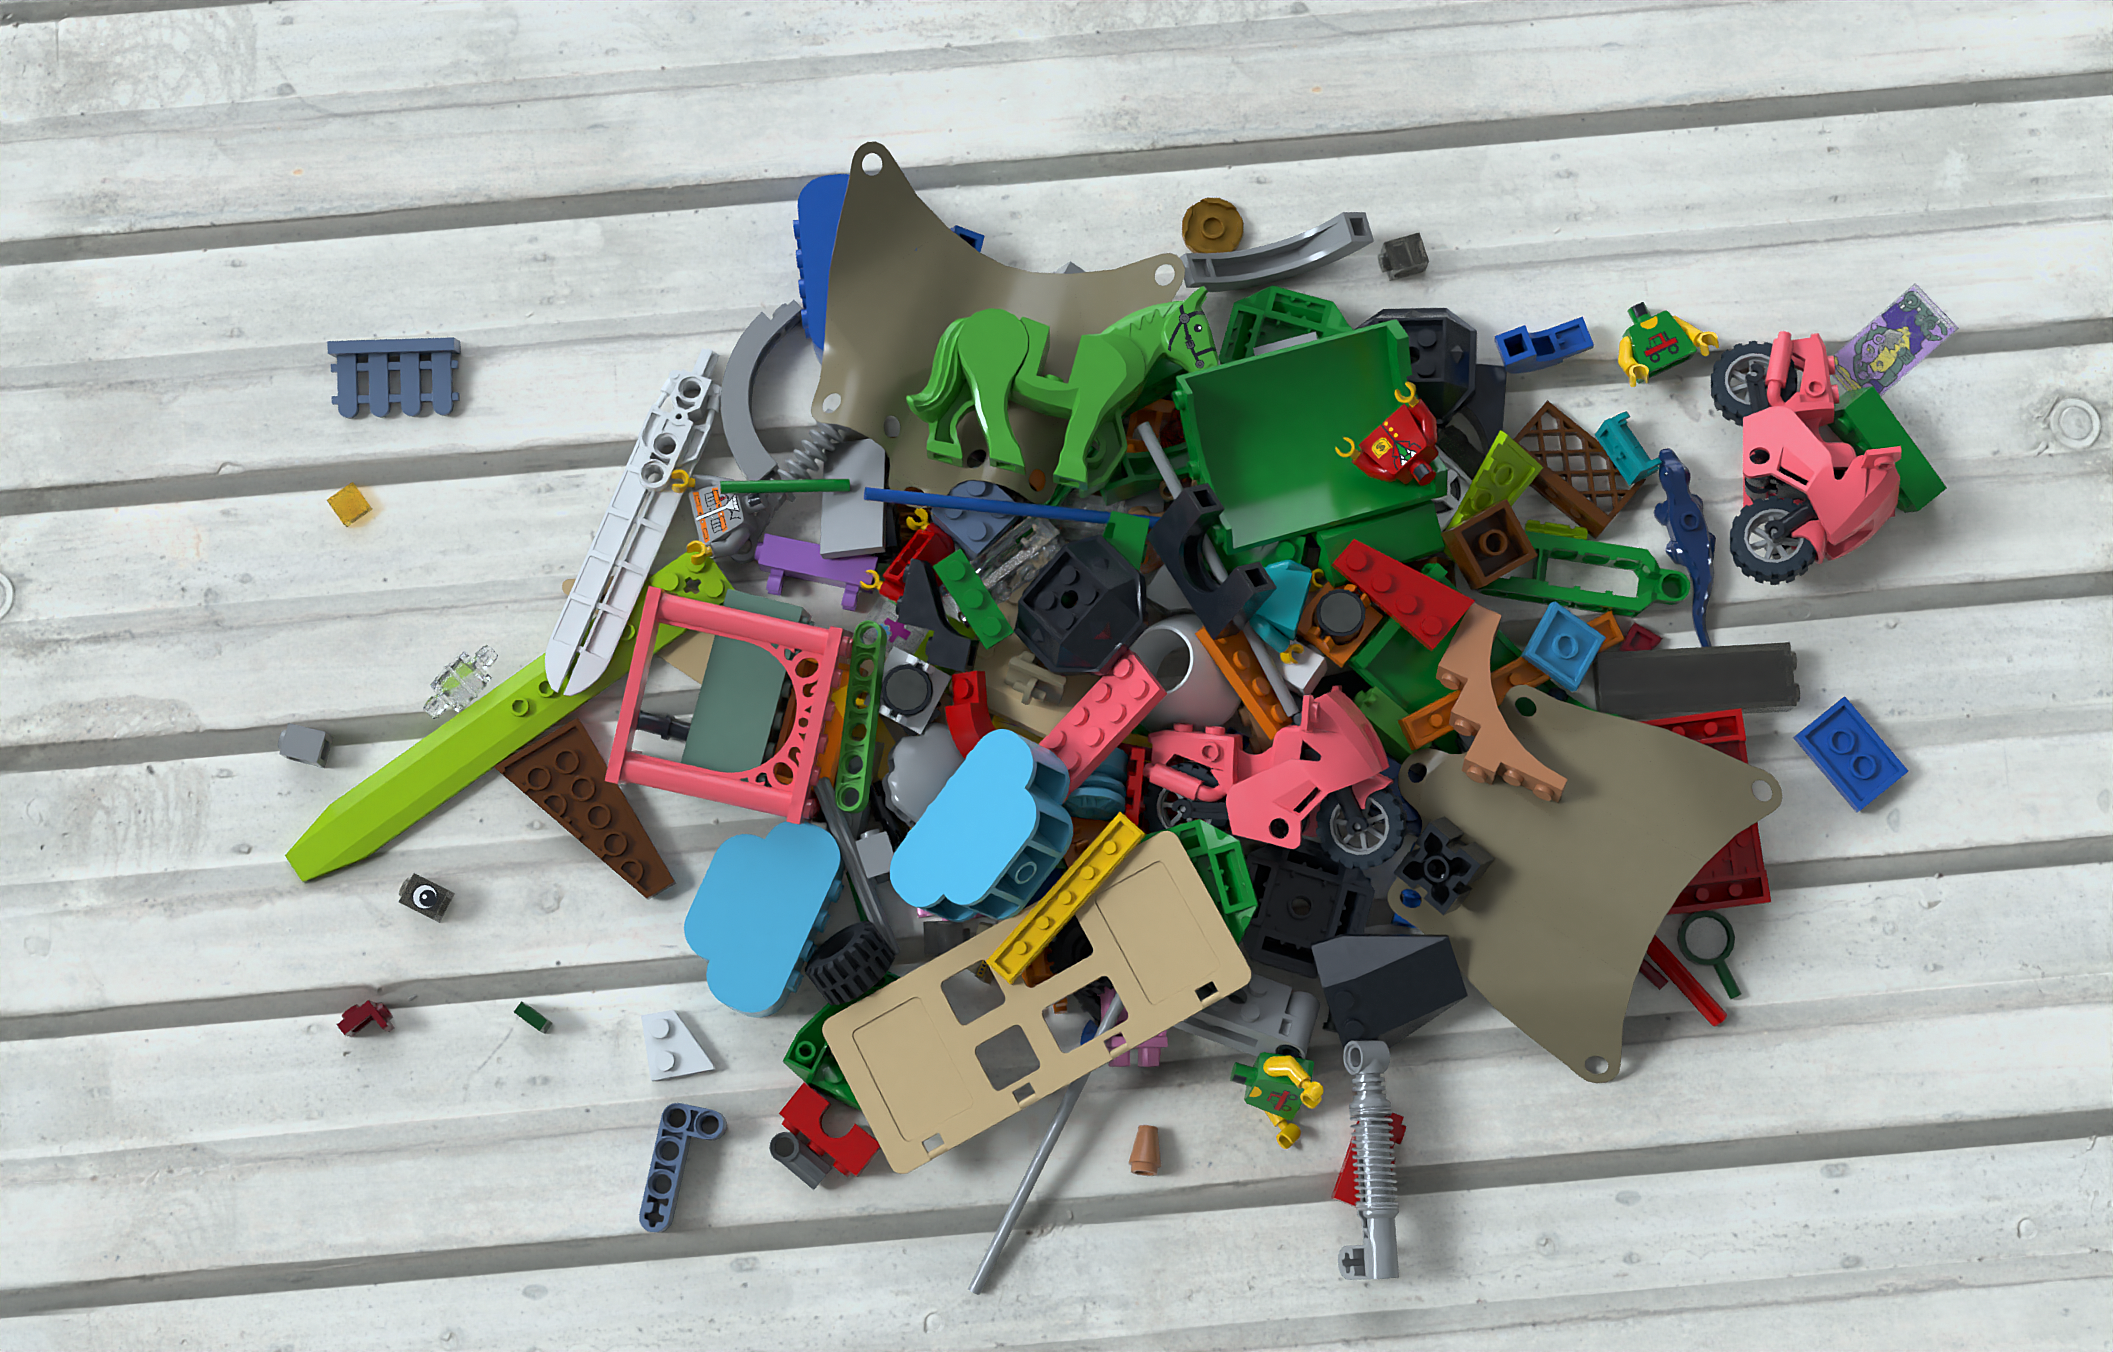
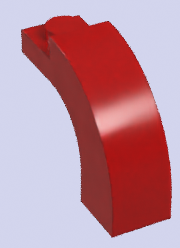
M976 670L952 675L954 705L945 707L946 718L952 739L964 759H966L968 753L974 749L985 735L997 730L988 712L985 671Z

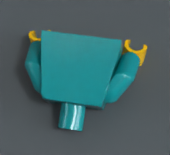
M1287 559L1269 564L1266 568L1264 567L1277 589L1252 616L1249 624L1268 645L1280 653V658L1285 664H1297L1298 661L1292 657L1291 652L1293 650L1297 654L1303 653L1304 648L1300 644L1290 645L1289 640L1294 641L1308 593L1323 588V585L1316 583L1315 579L1323 577L1324 571L1322 569L1311 571L1310 568Z

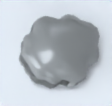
M937 722L928 723L919 736L901 737L888 754L889 773L882 780L886 796L885 806L911 828L916 825L926 812L927 807L945 787L949 778L955 774L965 761L952 739L948 725Z

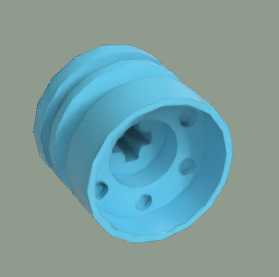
M1115 748L1078 788L1071 792L1067 797L1068 799L1061 805L1070 817L1109 820L1115 818L1119 812L1122 814L1125 812L1126 786L1123 783L1127 780L1128 755L1123 750Z

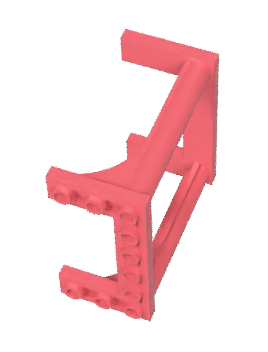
M648 586L605 781L616 784L635 783L786 817V822L794 824H804V821L811 823L812 818L818 817L821 807L816 793L811 790V787H817L821 767L816 766L819 753L824 754L827 747L828 735L823 733L826 721L831 722L833 719L836 703L831 701L834 688L839 689L843 670L838 669L839 663L847 664L848 658L851 659L854 640L852 639L853 632L833 626L825 629L680 597L676 593ZM660 623L749 642L762 647L779 660L792 680L796 694L797 711L795 723L788 740L773 758L751 770L728 773L642 754L643 751L632 749ZM771 644H777L779 647L776 649ZM786 649L791 650L793 653H795V649L802 650L792 661L787 660L785 656ZM807 658H815L819 664L817 671L807 678L799 677L796 672L799 663ZM818 681L817 685L813 686L810 693L814 694L811 697H806L803 693L804 686ZM812 706L811 713L805 711ZM801 718H806L808 720V725L806 727H801L799 725V721ZM800 733H801V734H806V735H805V740H803V738L801 737ZM792 747L800 749L801 753H796L799 766L789 758ZM779 762L787 764L793 772V781L789 785H784L776 779L774 768ZM762 772L767 773V779L772 787L765 786L766 781L756 782L758 775ZM748 777L749 782L741 781V779Z

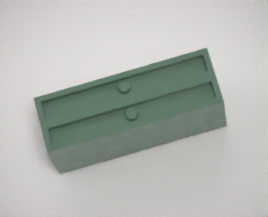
M727 589L723 606L811 626L815 624L811 621L812 616L803 607ZM715 635L681 763L719 772L735 773L756 768L774 757L793 686L788 672L775 656L755 644ZM771 644L776 649L779 647L777 644ZM786 649L785 656L787 660L792 661L802 650L795 649V653H793L791 650ZM760 773L756 782L766 781L765 786L772 787L767 779V773ZM748 777L741 779V781L749 782Z

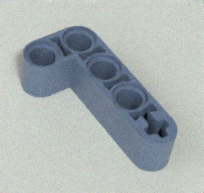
M672 1103L663 1110L639 1213L640 1224L646 1231L663 1232L671 1226L691 1137L704 1140L720 1139L727 1130V1121L721 1113L682 1103ZM682 1109L686 1114V1122L682 1127L675 1128L670 1122L671 1114L675 1110ZM709 1116H715L719 1122L718 1130L713 1134H706L702 1128L703 1121ZM675 1142L679 1147V1154L674 1160L668 1161L663 1155L664 1146L667 1143ZM662 1175H667L672 1181L671 1189L665 1194L659 1193L656 1189V1181ZM652 1196L657 1199H669L668 1205L660 1204L659 1214L664 1216L663 1222H657L654 1227V1221L649 1219V1214L657 1211L658 1203L651 1202Z

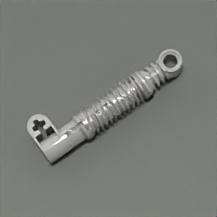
M1380 1040L1350 1041L1345 1046L1343 1060L1346 1070L1356 1077V1079H1352V1084H1356V1087L1352 1088V1092H1357V1096H1353V1101L1349 1105V1115L1355 1116L1350 1118L1351 1121H1359V1124H1353L1350 1127L1355 1129V1132H1352L1351 1135L1356 1136V1140L1351 1142L1356 1144V1147L1352 1148V1150L1357 1151V1155H1353L1352 1158L1357 1159L1353 1166L1358 1167V1170H1355L1353 1173L1358 1174V1178H1355L1354 1181L1359 1182V1185L1354 1188L1359 1190V1193L1355 1194L1356 1197L1360 1198V1201H1356L1357 1216L1362 1221L1363 1245L1342 1247L1338 1255V1267L1341 1275L1348 1280L1399 1278L1395 1217L1399 1213V1206H1397L1399 1203L1394 1202L1398 1196L1393 1195V1192H1396L1398 1189L1392 1186V1184L1397 1182L1392 1179L1396 1173L1391 1172V1169H1394L1396 1165L1391 1164L1395 1157L1390 1156V1154L1394 1153L1395 1150L1390 1149L1394 1142L1389 1141V1139L1394 1135L1389 1133L1393 1127L1388 1126V1123H1391L1393 1120L1391 1118H1384L1392 1114L1391 1102L1386 1099V1094H1382V1091L1386 1090L1385 1086H1381V1082H1385V1077H1380V1074H1383L1388 1069L1390 1053L1387 1045Z

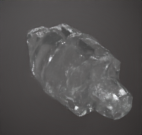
M489 645L483 646L475 653L476 656L474 658L464 651L451 663L445 665L444 669L429 685L436 695L429 698L423 710L430 717L436 719L447 711L446 708L448 706L458 713L474 698L476 699L478 694L492 679L486 669L490 668L498 658L495 650Z

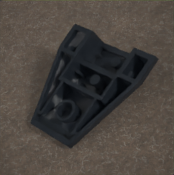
M1340 934L1311 943L1321 985L1343 1049H1345V1046L1350 1041L1368 1040L1383 1041L1389 1049L1468 996L1448 935Z

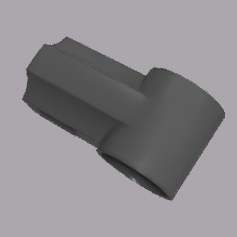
M791 1132L778 1133L770 1142L769 1150L773 1158L781 1162L813 1190L832 1169L828 1163ZM782 1137H788L794 1143V1151L790 1156H781L776 1150V1143Z

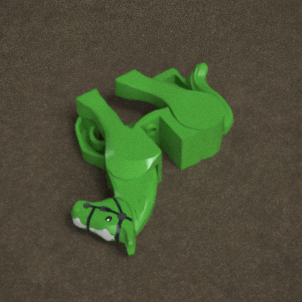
M1202 286L1184 301L1152 305L1125 316L1109 326L1101 334L1082 335L1068 384L1064 383L1060 377L1054 375H1044L1042 377L1050 348V326L1024 316L1019 320L1014 314L1006 310L993 308L975 312L971 317L955 320L949 325L939 340L934 356L932 373L927 386L921 393L906 397V403L911 411L922 421L929 424L930 434L927 440V457L931 460L963 467V456L956 430L959 422L967 413L976 410L977 420L988 445L990 466L1026 475L1021 448L1014 437L1009 422L1008 405L1009 400L1030 410L1070 420L1065 435L1064 447L1060 453L1059 464L1053 474L1054 483L1079 489V496L1081 498L1103 489L1127 453L1128 445L1121 417L1142 394L1150 374L1161 358L1182 366L1188 373L1220 365L1210 324L1201 308L1207 298L1208 290ZM1095 440L1100 449L1094 458H1087L1089 449Z

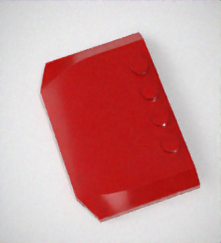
M1742 708L1640 721L1641 723L1664 728L1748 764ZM1758 822L1736 834L1706 862L1679 894L1666 916L1771 903Z

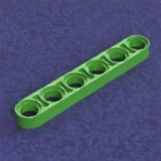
M871 620L861 622L854 632L835 792L837 806L843 811L852 814L863 811L869 801L887 644L885 629ZM870 628H876L878 632L877 640L870 645H866L863 641L864 633ZM866 660H872L874 663L873 672L867 677H862L859 670L860 665ZM862 692H868L870 695L869 705L864 709H858L856 698ZM864 724L867 729L865 738L858 742L854 741L852 738L853 729L857 725ZM854 757H861L863 761L861 771L857 774H851L848 769L849 762ZM851 789H856L859 793V800L856 805L848 807L845 804V795Z

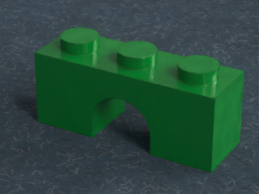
M961 548L933 566V569L964 614L986 651L1014 633Z

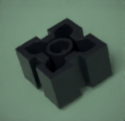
M1445 816L1427 825L1415 842L1420 848L1408 852L1393 872L1413 890L1419 887L1424 888L1428 893L1423 899L1443 916L1457 910L1473 889L1468 884L1481 879L1495 860L1492 855L1476 842L1466 845L1460 839L1464 832Z

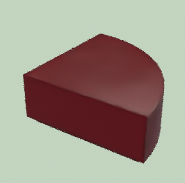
M1634 622L1617 652L1629 656L1643 655L1653 650L1663 638Z

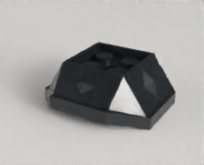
M1448 308L1382 309L1354 330L1397 319L1409 336L1410 357L1419 359L1411 364L1413 375L1407 376V382L1415 385L1417 398L1422 399L1436 418L1437 429H1444L1453 419V416L1476 394L1477 330Z
M1100 534L1065 543L1050 562L1039 569L1036 578L1023 591L1022 597L1018 600V615L1014 633L1056 675H1106L1149 627L1148 612L1146 611L1145 577Z
M1302 838L1301 845L1295 849L1268 843L1250 852L1247 855L1246 862L1259 904L1241 941L1250 960L1312 979L1319 977L1311 943L1340 934L1364 933L1375 890L1365 877L1363 871L1355 867L1353 869L1347 868L1341 862H1335L1330 858L1331 855L1328 851L1325 852L1320 845L1321 843ZM1295 899L1305 900L1309 905V912L1306 915L1296 914L1292 909V901Z

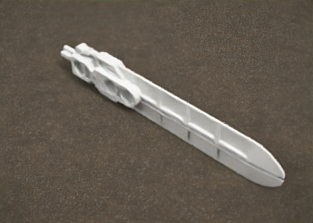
M702 348L692 372L682 369V371L672 370L669 373V378L660 390L662 392L661 396L651 406L638 434L634 450L546 648V675L551 689L557 693L576 653H579L580 656L563 694L565 696H574L593 685L605 672L683 496V493H676L672 490V484H683L684 481L679 478H671V474L673 471L680 469L687 472L689 478L691 477L712 432L711 426L714 414L719 412L722 388L719 385L713 384L710 379L719 354L714 353L711 349L707 348L706 350ZM690 390L700 391V394L695 398L685 397V394ZM667 397L671 398L674 408L670 413L663 412L660 409ZM706 410L709 411L706 424L694 425V422L703 419ZM673 445L676 447L671 454L665 455L660 453L664 446ZM654 473L663 475L661 481L657 483L649 482L648 478ZM647 494L649 495L648 501L641 517H638L637 515ZM633 524H637L633 532V535L630 539V542L626 548V551L623 555L622 560H619L618 558L632 529ZM616 566L618 569L603 603H600L599 601ZM595 610H599L586 642L582 647L580 646Z

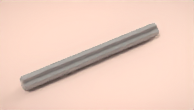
M828 777L820 778L817 787L813 786L834 839L839 846L841 856L866 916L896 956L900 953L899 946L872 881L867 879L855 840L843 811L835 802V792Z

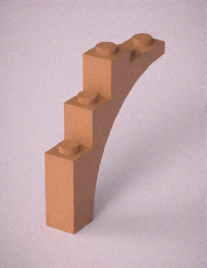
M1473 603L1467 610L1444 653L1436 674V679L1440 680L1445 687L1462 691L1451 711L1449 725L1453 726L1455 731L1464 736L1472 735L1475 737L1464 758L1462 772H1465L1475 782H1486L1490 785L1493 784L1498 774L1507 783L1513 786L1521 785L1526 787L1543 800L1559 802L1568 779L1544 766L1521 745L1509 730L1497 707L1491 685L1490 655L1502 615Z

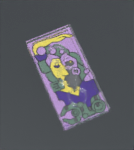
M1914 283L1832 355L1835 364V375H1832V377L1846 391L1873 386L1882 397L1959 328Z

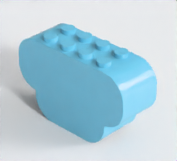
M998 729L985 735L974 749L968 753L965 761L955 774L949 778L945 787L927 807L926 812L907 833L906 838L895 851L890 865V880L894 890L908 904L953 922L967 921L978 913L996 920H1005L1017 915L1066 854L1072 841V820L1068 812L1061 806L1067 797L1070 786L1069 772L1064 762L1051 750L1013 731Z
M785 821L775 826L765 839L752 834H740L727 839L717 849L686 916L684 933L690 948L708 962L706 977L710 991L720 1002L732 1010L749 1017H767L776 1013L784 1006L791 992L796 993L804 977L800 972L804 962L808 963L816 951L817 945L814 944L817 933L818 931L824 933L831 917L828 914L831 902L837 903L844 889L841 880L845 871V863L836 840L825 829L806 821L800 825Z

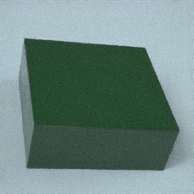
M522 1001L514 1010L515 1014L544 1034L553 1024Z

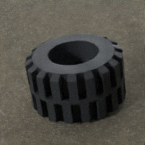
M862 921L845 927L826 940L811 956L805 967V972L830 1005H839L859 997L879 982L894 962L895 953L872 922Z

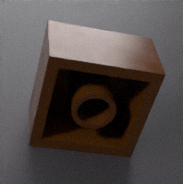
M1507 499L1493 503L1440 533L1471 590L1488 585L1538 556Z

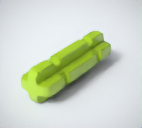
M1531 519L1527 520L1524 531L1587 540L1588 531L1584 527L1575 526V528L1571 529L1570 525L1550 522L1540 524V521Z

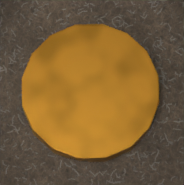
M1208 197L1187 209L1182 220V237L1186 247L1192 253L1233 252L1238 248L1243 238L1244 222L1232 203L1221 198Z

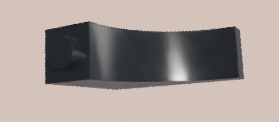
M1477 364L1476 394L1459 412L1471 423L1477 432L1485 459L1500 430L1503 431L1507 371L1504 366Z

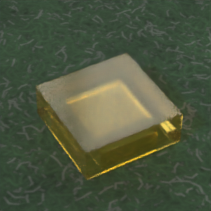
M353 482L327 499L329 505L346 527L373 510Z

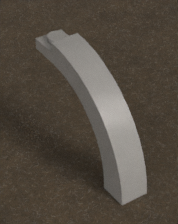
M1342 212L1313 229L1275 243L1233 252L1185 253L1179 258L1183 261L1185 267L1184 281L1186 288H1200L1204 286L1208 292H1222L1259 286L1312 271L1373 243L1374 239L1366 212Z
M795 300L791 301L788 305L784 303L779 306L773 313L771 320L761 312L749 324L731 353L723 377L721 391L723 428L730 450L746 480H770L778 474L779 466L777 462L765 450L755 432L752 419V393L757 374L766 356L786 334L802 321L801 310L803 308Z

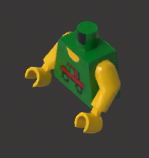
M1641 302L1627 310L1634 325L1627 328L1619 343L1618 364L1629 377L1630 386L1636 387V381L1638 384L1643 381L1647 384L1650 378L1690 360L1697 352L1696 347H1700L1703 356H1708L1710 354L1709 345L1719 348L1718 337L1714 332H1702L1681 318L1672 316L1667 310L1651 316L1645 303Z
M1262 1052L1259 1054L1253 1067L1235 1062L1230 1081L1246 1085L1244 1101L1251 1106L1262 1109L1266 1113L1274 1127L1278 1126L1281 1129L1276 1136L1278 1144L1284 1149H1289L1300 1138L1301 1130L1296 1124H1288L1286 1120H1293L1302 1103L1308 1108L1314 1109L1322 1101L1323 1086L1318 1082H1312L1314 1061L1290 1055L1285 1056Z

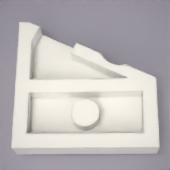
M675 1010L641 1015L651 1081L715 1070V1065L705 1054Z

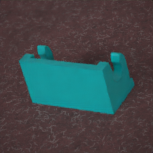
M1625 411L1606 419L1594 435L1630 486L1656 473L1659 470L1658 465L1662 464V461L1659 457L1651 460L1627 426L1628 422L1626 419L1630 418V415Z

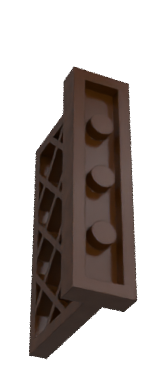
M1548 400L1513 439L1543 467L1529 486L1578 526L1586 528L1588 534L1594 539L1598 538L1646 481V479H1642L1634 483L1629 490H1617L1615 476H1621V473L1599 441ZM1547 412L1557 420L1558 429L1542 430L1541 417ZM1575 435L1581 440L1582 449L1567 450L1565 436ZM1543 436H1559L1561 450H1545ZM1524 437H1537L1539 451H1528L1519 442ZM1600 455L1604 458L1607 469L1592 470L1590 456ZM1568 456H1583L1585 470L1570 471ZM1546 457H1562L1564 471H1553L1549 468ZM1593 476H1608L1610 490L1595 491ZM1571 477H1587L1588 491L1576 490L1572 486ZM1618 496H1624V497L1618 502ZM1596 497H1611L1613 510L1608 515L1597 507Z

